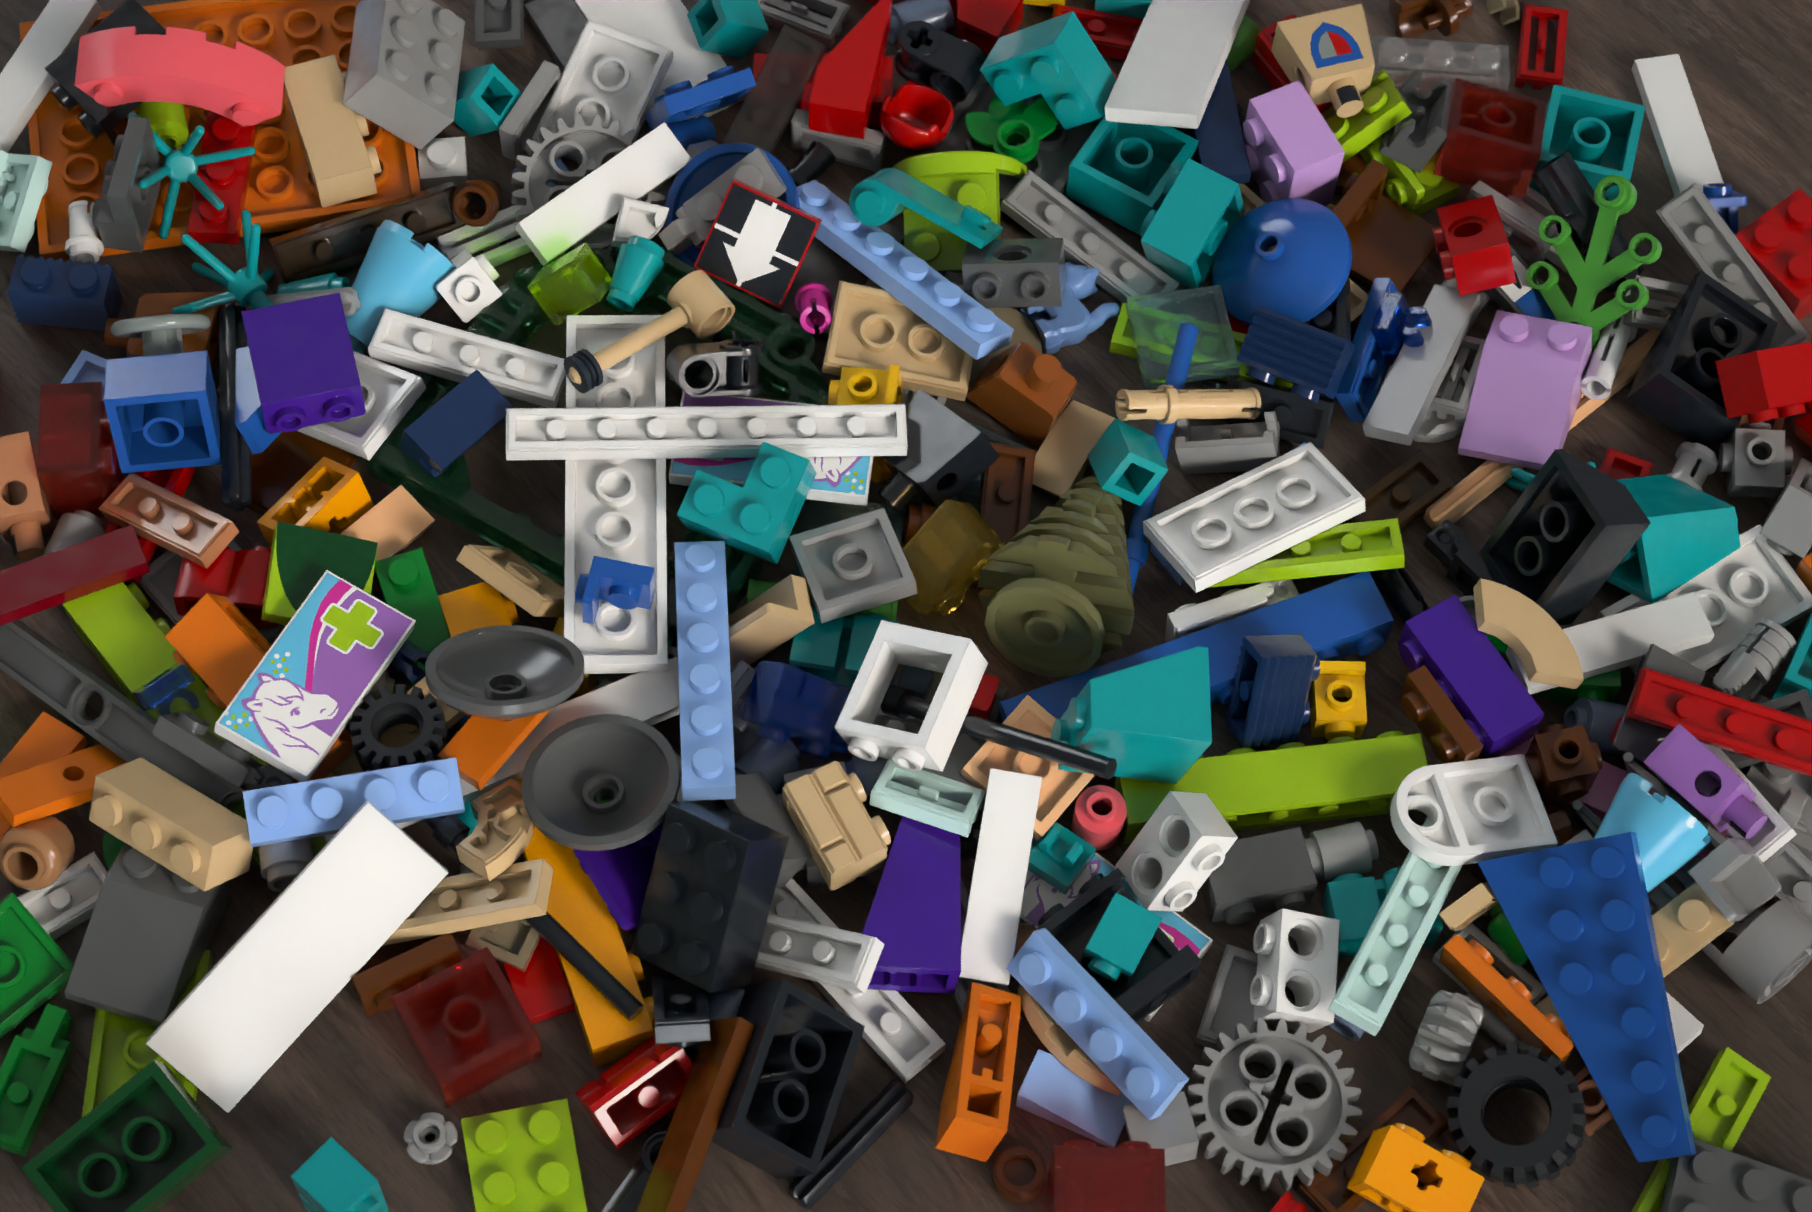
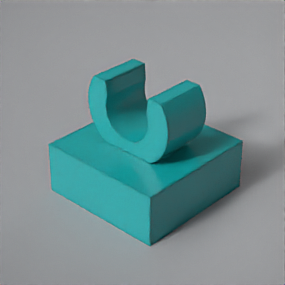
M1055 822L1030 850L1027 870L1066 895L1094 858L1096 847L1058 822Z

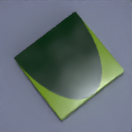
M278 521L273 533L261 620L287 625L326 570L371 595L378 542Z

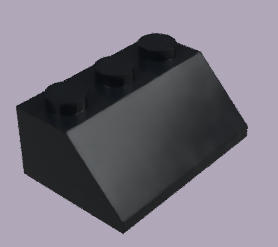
M1555 449L1479 553L1498 583L1530 598L1543 608L1559 625H1572L1651 522L1625 485L1565 450Z

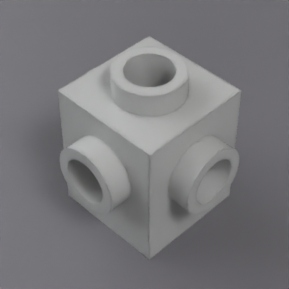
M1763 422L1754 424L1744 423L1741 425V428L1734 429L1727 439V443H1721L1718 466L1720 472H1726V497L1776 499L1785 488V475L1791 474L1793 465L1792 446H1785V430H1771V425Z

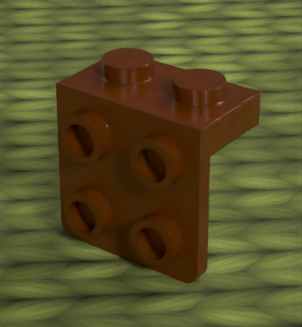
M1372 159L1362 174L1355 171L1350 176L1343 188L1342 196L1344 197L1337 205L1330 203L1327 208L1339 218L1349 235L1352 246V265L1349 274L1371 287L1375 278H1391L1401 295L1435 250L1432 228L1437 226L1382 195L1389 168Z
M1423 665L1407 674L1399 701L1406 715L1412 722L1416 723L1429 741L1437 758L1442 763L1481 759L1479 755L1483 748L1482 743L1426 666Z
M448 933L381 946L352 977L350 982L366 1016L369 1017L380 1011L392 1009L404 1000L429 988H435L449 982L453 977L463 973L464 968L459 948L452 934Z

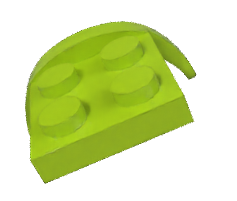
M986 151L927 153L903 159L893 166V168L907 173L964 206L969 205L991 218L990 221L999 226V174L1023 178L1027 173V166L1019 160L1003 154ZM909 208L903 211L904 247L917 257L923 259L940 274H945L947 270L954 274L962 273V261L967 241Z

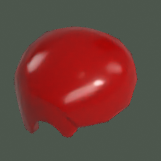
M902 84L892 98L890 95L885 97L879 111L878 121L883 133L898 147L920 152L938 146L945 139L955 113L952 102L940 92L922 85Z

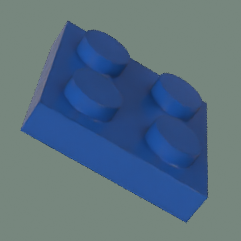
M733 65L709 73L707 75L708 79L698 83L697 86L692 87L690 80L664 89V94L654 99L656 105L645 114L650 131L664 122L668 126L736 104L757 86L751 69L747 68L735 72Z

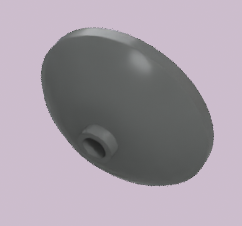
M514 625L484 627L455 635L439 644L430 653L425 663L427 686L438 699L462 713L494 720L520 719L558 706L580 687L585 673L584 657L579 648L570 640L544 629Z
M601 714L587 716L560 726L535 747L523 770L521 783L522 797L527 813L534 825L553 841L573 849L586 851L616 849L644 838L665 820L669 803H676L679 794V764L668 740L649 724L623 715ZM603 800H612L608 803L599 804Z

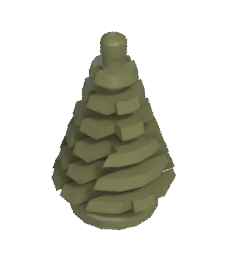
M1092 470L1090 477L1079 480L1071 489H1068L1059 498L1054 507L1047 506L1037 518L1028 522L1034 524H1028L1009 540L1014 542H1008L1003 548L997 550L988 558L993 560H990L981 569L978 587L984 589L978 596L986 614L984 624L990 642L1008 661L1025 671L1045 677H1071L1087 671L1100 658L1101 654L1122 646L1120 634L1130 635L1134 621V604L1122 498L1101 489L1094 470Z

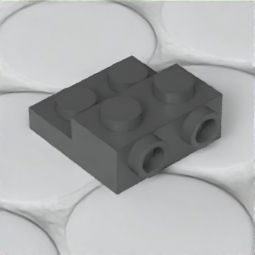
M129 116L124 135L119 134L116 138L114 160L108 159L106 162L102 189L103 198L96 199L92 211V224L95 228H98L104 248L141 253L143 251L163 181L161 179L146 189L139 187L141 179L162 167L149 118Z

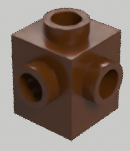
M1555 724L1541 729L1537 735H1534L1525 755L1543 804L1554 801L1569 802L1585 796L1589 793L1597 775L1602 769L1600 749L1594 740L1589 741L1584 725L1567 728L1565 724Z

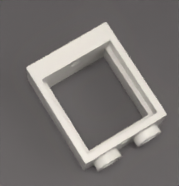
M881 620L834 728L849 745V752L863 760L876 761L877 757L891 759L902 768L914 772H920L922 767L942 772L988 662L970 638ZM898 664L944 673L918 734L873 724Z

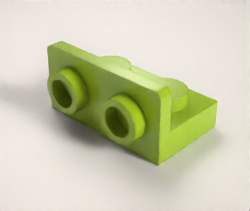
M1382 135L1359 151L1366 163V167L1372 159H1375L1389 168L1385 182L1389 199L1416 215H1420L1457 196L1460 186L1435 154L1419 173L1379 152Z

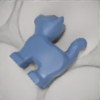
M1066 262V284L1062 306L1017 307V310L1030 320L1032 324L1035 323L1040 334L1043 354L1053 355L1061 347L1082 342L1088 334L1100 328L1108 319L1119 315L1120 307L1116 303H1104L1089 313L1088 309L1079 301L1097 292L1095 279L1099 274L1098 268L1089 269L1085 265H1074L1071 262Z

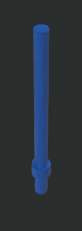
M1182 323L1179 326L1165 385H1173V388H1176V390H1184L1199 331L1197 326L1188 323ZM1156 420L1152 436H1154L1166 462L1176 421L1173 424H1160V421ZM1161 480L1141 506L1136 504L1134 506L1126 538L1132 596L1139 568L1145 566L1150 548L1146 543L1147 537L1143 532V521L1153 516Z

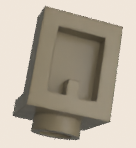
M525 919L462 931V934L468 936L465 945L470 951L477 954H485L525 972L541 938V935Z

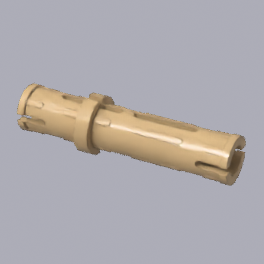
M1160 385L1156 390L1121 389L1116 396L1118 399H1125L1126 401H1115V411L1119 420L1160 421V424H1173L1177 419H1256L1260 412L1258 410H1250V408H1261V397L1256 388L1176 390V388H1173V385Z

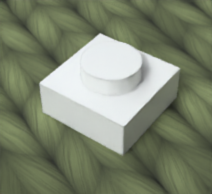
M465 137L432 139L421 150L418 149L421 189L432 188L450 181L455 187H458L463 182L468 181Z

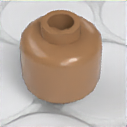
M51 815L20 825L14 829L12 827L0 841V870L2 874L12 884L26 890H41L52 885L73 861L75 852L73 835L63 822Z

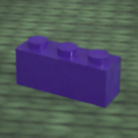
M1456 595L1449 597L1405 622L1398 642L1402 660L1412 671L1423 665L1426 666L1482 743L1483 748L1479 755L1481 759L1497 757L1535 735L1544 712L1485 633L1477 630L1476 621Z

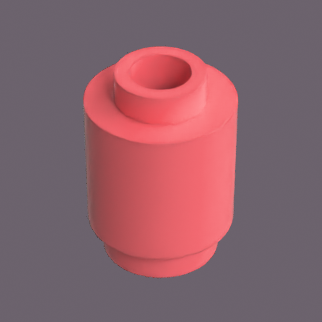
M1096 785L1085 789L1079 795L1075 804L1071 821L1072 832L1096 847V851L1111 848L1119 840L1125 823L1127 806L1124 798L1117 790L1105 785Z

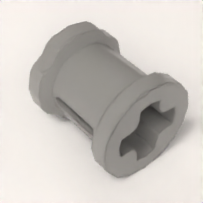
M1684 442L1679 445L1675 453L1677 458L1676 464L1671 473L1666 475L1703 492L1702 486L1707 476L1715 473L1719 460L1716 458V454L1708 447L1700 443Z

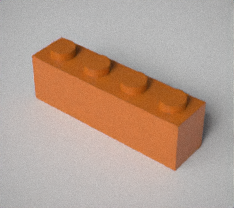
M206 593L164 636L176 649L173 653L174 659L186 671L193 675L198 674L209 686L205 690L207 696L224 711L271 647L270 643L228 597ZM346 728L342 731L308 781L326 778L354 749L351 733Z

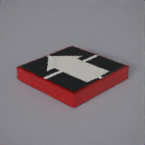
M735 178L732 180L694 268L703 270L705 273L781 309L822 219Z

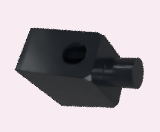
M919 389L906 407L907 456H879L894 475L877 494L898 513L916 493L923 496L936 507L944 506L1000 456L981 431L922 389Z

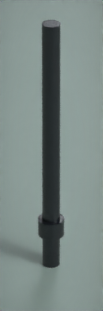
M892 684L889 685L880 707L884 714L900 719H906L910 716L924 721L931 701L915 697L912 690ZM967 713L959 731L1106 779H1111L1117 769V762L1113 758Z
M456 814L423 819L434 830L432 837L447 851L454 850L457 853L456 846L469 836L470 828ZM546 911V915L525 919L628 1021H632L643 1010L644 1005L551 914Z

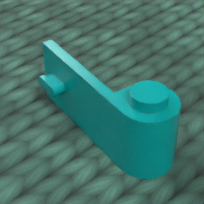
M883 168L856 184L850 194V209L854 217L862 224L870 227L880 226L909 208L980 249L999 237L1003 227L990 221L991 218L969 205L964 206L895 168Z

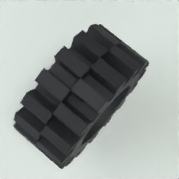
M405 684L396 685V693L389 695L386 686L378 689L380 699L375 700L370 694L363 699L365 710L358 706L353 712L355 722L350 721V733L356 757L364 772L367 770L373 771L438 760L437 755L448 744L449 735L443 710L440 705L437 706L436 698L430 693L424 698L422 688L414 686L411 693L407 694ZM412 724L420 730L417 739L406 746L387 747L380 742L382 733L394 725Z

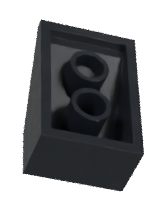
M1703 271L1698 272L1641 363L1627 400L1689 442L1700 443L1710 448L1737 428L1742 416L1729 419L1727 417L1715 361L1768 349L1778 323Z

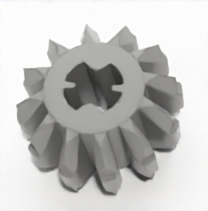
M1442 989L1436 993L1427 1007L1414 1039L1415 1041L1409 1056L1410 1068L1423 1073V1077L1435 1082L1440 1080L1451 1085L1457 1075L1461 1076L1483 1022V1006L1471 1001L1470 997L1457 992L1453 994Z

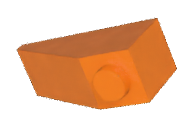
M972 982L969 986L941 1100L936 1149L987 1162L1007 1132L1022 996Z

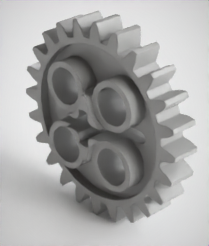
M576 114L574 126L568 128L566 123L561 118H558L555 134L545 127H541L539 130L541 144L528 139L525 150L529 156L518 155L516 158L515 166L522 172L512 173L511 185L521 189L512 192L511 203L524 205L516 212V221H522L628 148L634 142L636 131L632 129L624 136L618 134L619 120L616 119L608 129L602 128L601 117L598 114L595 115L591 126H585L581 115ZM562 157H569L578 163L579 168L572 172H566L557 167L555 162ZM551 181L557 186L549 188L546 186V183ZM664 182L639 199V201L663 206L665 196L654 191L662 189ZM616 223L603 224L560 254L556 260L561 261L567 252L574 253L575 265L580 266L584 255H591L593 263L596 267H599L602 254L607 252L616 263L620 247L611 246Z
M1258 1018L1255 1032L1252 1034L1240 1022L1237 1024L1234 1032L1235 1041L1222 1032L1218 1034L1216 1040L1218 1051L1209 1047L1203 1049L1201 1060L1206 1066L1194 1065L1191 1078L1199 1084L1189 1085L1186 1093L1187 1099L1197 1102V1104L1190 1106L1189 1109L1193 1121L1202 1122L1195 1128L1198 1139L1210 1140L1204 1157L1210 1159L1221 1154L1224 1157L1220 1173L1223 1175L1235 1166L1241 1169L1240 1185L1244 1186L1252 1174L1259 1176L1262 1191H1267L1272 1178H1278L1284 1192L1290 1190L1295 1175L1298 1176L1303 1184L1310 1186L1314 1179L1313 1168L1321 1174L1328 1176L1333 1167L1329 1157L1338 1161L1344 1160L1348 1150L1343 1143H1353L1358 1132L1349 1124L1358 1123L1362 1115V1110L1350 1105L1358 1101L1361 1089L1345 1086L1352 1079L1355 1072L1354 1069H1337L1336 1067L1343 1054L1341 1049L1326 1054L1322 1049L1327 1036L1322 1034L1313 1042L1306 1040V1024H1302L1295 1034H1291L1287 1031L1285 1019H1280L1275 1031H1269L1264 1019ZM1252 1062L1261 1063L1268 1068L1271 1075L1262 1079L1255 1078L1247 1072L1245 1065ZM1285 1063H1290L1293 1066V1071L1263 1145H1256L1254 1138L1281 1069ZM1303 1082L1310 1083L1319 1090L1321 1096L1317 1099L1304 1098L1297 1092L1295 1085ZM1231 1109H1241L1249 1114L1252 1123L1246 1126L1235 1125L1228 1119L1226 1112ZM1284 1129L1293 1130L1300 1136L1303 1144L1296 1147L1286 1146L1278 1139L1277 1132Z

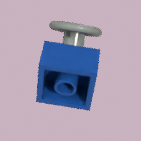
M202 314L154 315L116 321L111 325L110 331L115 337L142 338L143 356L106 359L103 401L122 474L221 465V415L207 350L183 352L182 335L207 330L211 325L208 316Z

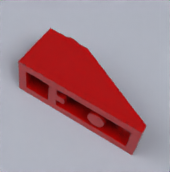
M880 0L818 64L814 83L806 81L801 109L809 111V130L864 139L890 33L892 0Z

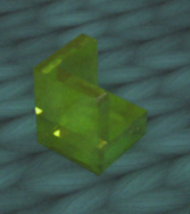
M584 243L543 267L527 288L552 323L559 325L567 320V315H577L601 301L610 288L612 278L587 243Z

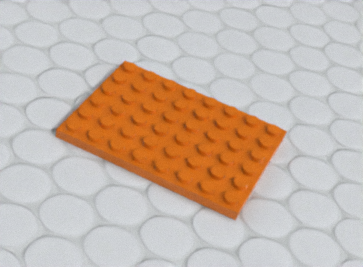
M187 0L142 7L165 30L167 27L206 32V41L233 48L235 42L238 41L269 55L285 67L335 54L340 72L348 71L356 7L361 0ZM115 10L101 12L89 31ZM36 21L19 23L21 42ZM283 87L281 115L257 124L254 144L256 152L252 156L244 210L250 211L252 225L257 223L261 226L260 234L306 228L419 192L421 187L415 147L365 118L369 135L362 138L365 147L375 146L382 170L381 173L374 174L377 193L322 208ZM50 90L28 121L31 155L40 156L53 162L48 177V188L41 199L36 215L39 254L45 260L52 257L54 261L61 258L64 262L70 260V256L65 252V243L69 240L68 207L72 202L86 200L88 201L87 213H90V204L92 202L95 203L96 199L103 198L102 189L105 165L108 159L114 160L115 146L103 134L95 139L78 120L77 116L81 112L76 107L68 112ZM183 104L189 136L197 126L201 125L205 128L207 114L215 112ZM128 115L115 125L114 129L118 135H124L129 120ZM204 134L191 152L194 156L201 155ZM159 152V156L162 163L163 154ZM168 176L163 178L143 251L185 245L181 241V236L188 234L195 187L189 181L180 182L169 234L166 239H161L159 237V230L171 180ZM242 224L239 237H243ZM104 248L103 254L99 257L131 253L133 251Z

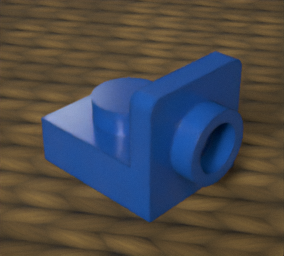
M594 556L589 574H580L575 592V603L582 605L583 623L594 624L600 600L608 601L613 606L621 609L639 607L650 610L655 594V570L653 567Z

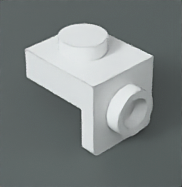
M464 249L451 260L456 268L436 284V289L463 322H469L503 294L493 282L500 275L484 255L480 254L474 259Z

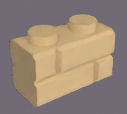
M833 761L814 770L812 774H805L786 783L782 787V805L812 853V859L826 884L833 891L855 881L859 876H866L882 868L887 860V845L891 844L890 834L883 820L878 815L871 818L862 803L867 800L859 778L854 772L846 775L839 761Z

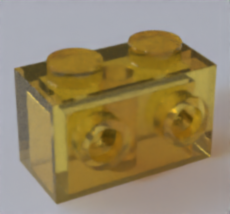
M945 500L902 549L917 585V594L905 599L918 614L944 616L956 610L963 602L966 590L976 579H979L981 569L990 560H993L988 558L1006 545L970 503Z

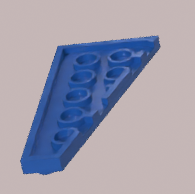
M1627 832L1477 862L1638 1163L1697 1154L1636 833Z

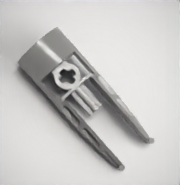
M1626 752L1623 755L1628 773H1635L1653 784L1648 791L1650 795L1658 793L1664 798L1668 795L1709 831L1707 835L1713 837V841L1705 849L1708 853H1711L1726 840L1720 832L1673 791L1637 764L1632 753ZM1575 800L1572 806L1576 818L1579 821H1583L1595 836L1602 821L1580 800ZM1695 856L1672 874L1686 889L1696 882L1688 871L1697 865L1701 859ZM1664 881L1647 893L1648 897L1660 909L1678 896ZM1780 891L1771 898L1775 904L1763 913L1757 910L1742 923L1734 921L1730 928L1719 935L1726 941L1732 942L1723 954L1711 942L1701 949L1756 1004H1761L1775 995L1812 960V922Z

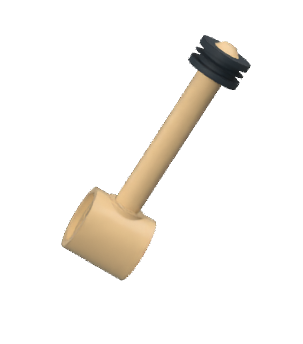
M703 270L693 271L680 279L669 292L667 303L672 308L671 311L593 355L588 350L581 349L572 356L565 358L564 369L566 375L579 392L586 393L603 383V371L682 326L687 329L690 328L699 339H706L715 335L731 320L735 313V306Z

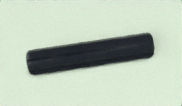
M892 1080L824 1149L816 1174L798 1176L789 1185V1194L793 1200L804 1209H810L912 1105L913 1094L900 1081Z

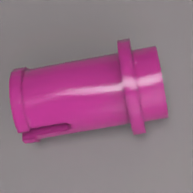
M810 282L804 284L796 292L794 301L795 307L800 313L801 326L805 331L815 334L814 325L819 324V331L822 333L831 324L830 309L833 303L831 291L821 283Z

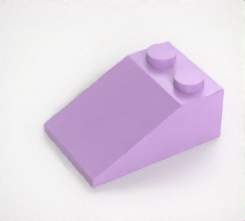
M1497 310L1483 347L1458 447V454L1540 470L1554 450L1562 449L1582 394L1580 388L1581 381L1586 374L1592 357V327Z

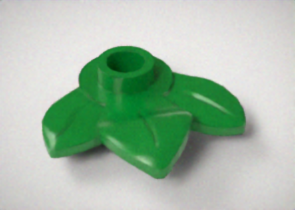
M995 94L991 100L988 112H970L966 114L967 131L974 141L993 148L994 153L1015 158L1022 163H1026L1036 156L1040 147V140L1052 133L1058 123L1057 117L1044 97L1034 101L1029 106L1024 100L1004 106ZM1021 143L1022 145L1012 146L1011 144Z

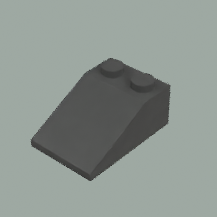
M124 843L104 879L64 992L65 998L159 1027L176 1008L204 951L207 949L231 904L228 881L204 892Z

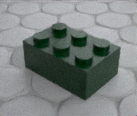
M153 1060L22 1166L21 1169L55 1212H156L233 1148L169 1067L164 1063Z

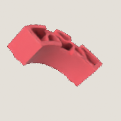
M131 26L112 28L80 36L74 86L106 108L134 102L179 103L218 113L243 127L256 125L261 121L281 115L285 66L269 55L236 41L233 48L206 41V32L167 27L166 35L136 34V27Z

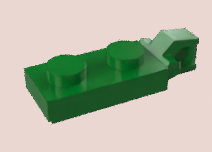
M47 1003L36 1029L33 1030L26 1027L21 1036L15 1035L0 1068V1149L24 1157L29 1149L69 1060L72 1044L66 1041V1037L73 1018L70 1017L66 1009Z

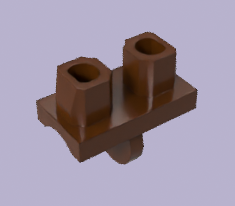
M1389 0V11L1395 18V34L1402 42L1435 29L1445 37L1453 35L1459 30V20L1473 14L1471 0Z

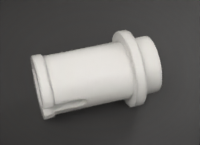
M86 200L72 202L68 207L69 240L65 243V252L70 256L73 263L81 261L83 264H86L90 261L92 264H95L99 261V256L104 252L103 242L99 240V230L92 224L94 202L90 204V213H87L88 201Z

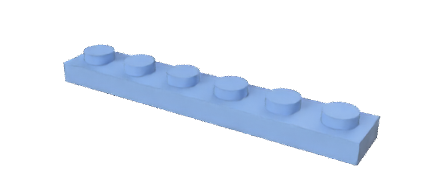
M813 180L796 187L800 209L822 219L815 234L818 240L975 360L1010 345L1014 330L1012 327L998 318L991 310L986 309L962 291L959 286L929 266L923 259L917 257L897 242L890 234L885 233L877 226L870 227L858 221L854 217L850 205L832 193L826 186Z
M725 541L674 542L683 801L736 799Z

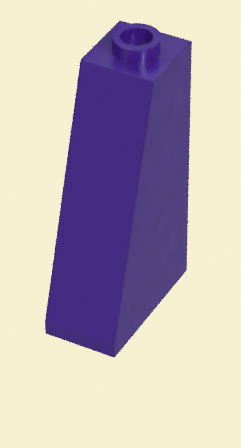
M902 816L862 934L876 937L884 943L867 989L954 994L961 973L960 835Z

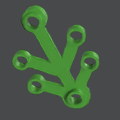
M1616 174L1604 177L1595 188L1594 199L1599 206V211L1585 260L1571 237V226L1566 220L1558 215H1550L1545 217L1539 225L1541 239L1555 248L1577 286L1573 307L1557 284L1559 274L1555 267L1547 262L1538 261L1533 263L1526 273L1527 283L1535 290L1541 292L1556 321L1592 327V350H1594L1600 339V330L1629 311L1641 310L1649 300L1648 289L1642 283L1633 279L1622 282L1617 288L1614 299L1593 310L1597 294L1642 264L1654 263L1662 253V246L1657 238L1649 233H1639L1631 239L1628 250L1606 263L1618 217L1632 210L1637 200L1635 186L1623 176ZM1611 186H1619L1617 198L1607 201L1606 191ZM1560 223L1562 230L1559 236L1549 238L1548 232L1553 224ZM1645 241H1651V252L1646 256H1639V246ZM1548 269V280L1544 284L1538 285L1536 282L1538 272ZM1631 288H1639V298L1633 303H1627V292Z

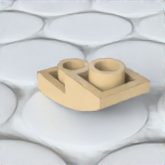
M1073 400L1056 421L1035 455L1032 486L1057 498H1060L1068 489H1071L1082 479L1090 463L1087 455L1115 418Z

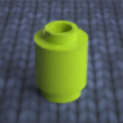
M150 101L142 102L135 108L136 114L139 117L149 118L152 130L170 148L179 147L187 141L189 132L183 104Z

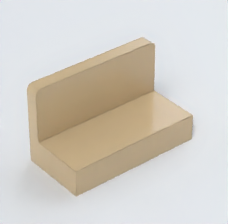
M791 574L728 616L730 662L739 664L743 660L748 665H751L815 623L806 578Z

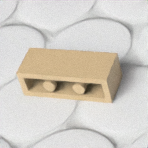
M335 54L285 67L283 87L322 208L376 194L374 174L382 172L375 146L365 147L362 138L369 135L365 117L343 105L347 71L340 72Z
M142 757L96 775L89 821L204 892L249 871L253 847L250 844L247 820Z

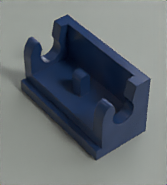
M476 369L404 430L400 449L406 455L408 454L429 476L435 479L497 424L505 420L506 408L514 407Z

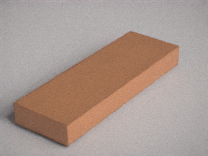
M130 473L98 508L107 520L121 527L133 525L137 535L206 569L239 533V530L231 520L133 473Z

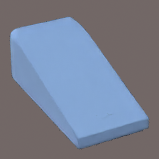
M1038 1049L1016 1101V1107L1114 1149L1125 1125L1123 1107L1127 1104H1132L1123 1093L1117 1096L1083 1080L1063 1065L1054 1055Z

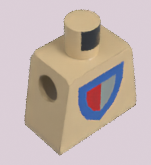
M1362 4L1277 22L1272 53L1290 82L1293 83L1300 80L1315 105L1332 102L1338 117L1347 118L1360 112L1364 106L1360 95H1363L1370 89L1375 69V61Z

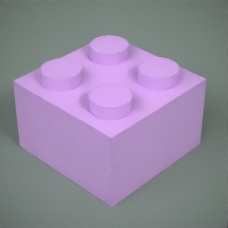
M1300 80L1249 99L1246 119L1243 122V138L1250 171L1259 185L1262 200L1268 203L1280 199L1300 198L1317 202L1325 207L1332 203L1345 151Z

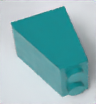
M1665 474L1616 480L1626 486L1651 524L1606 580L1607 582L1652 604L1741 547L1735 506Z
M1197 646L1090 679L1078 696L1071 699L1069 707L1062 717L1055 720L1051 739L1115 759L1117 769L1114 777L1177 784L1212 743L1208 647ZM1058 763V770L1087 773Z

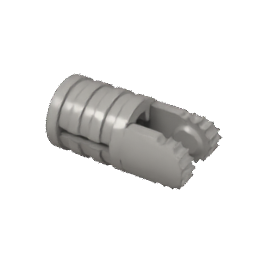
M1760 618L1755 624V628L1750 630L1746 638L1740 642L1737 649L1731 653L1728 660L1719 669V672L1716 673L1712 681L1715 690L1744 700H1752L1761 688L1768 683L1771 676L1777 672L1780 665L1786 661L1788 655L1797 647L1795 639L1778 623L1767 618Z

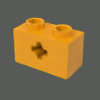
M324 456L257 521V524L269 548H271L274 528L278 521L341 534L373 508L374 504L358 471Z
M1396 1123L1394 1126L1388 1125L1373 1130L1346 1188L1388 1212H1470L1485 1178L1470 1170L1471 1163L1463 1156L1449 1150H1442L1440 1153L1423 1143L1425 1137L1422 1133L1410 1126ZM1412 1169H1419L1417 1176L1411 1173ZM1418 1180L1424 1183L1423 1187H1416Z

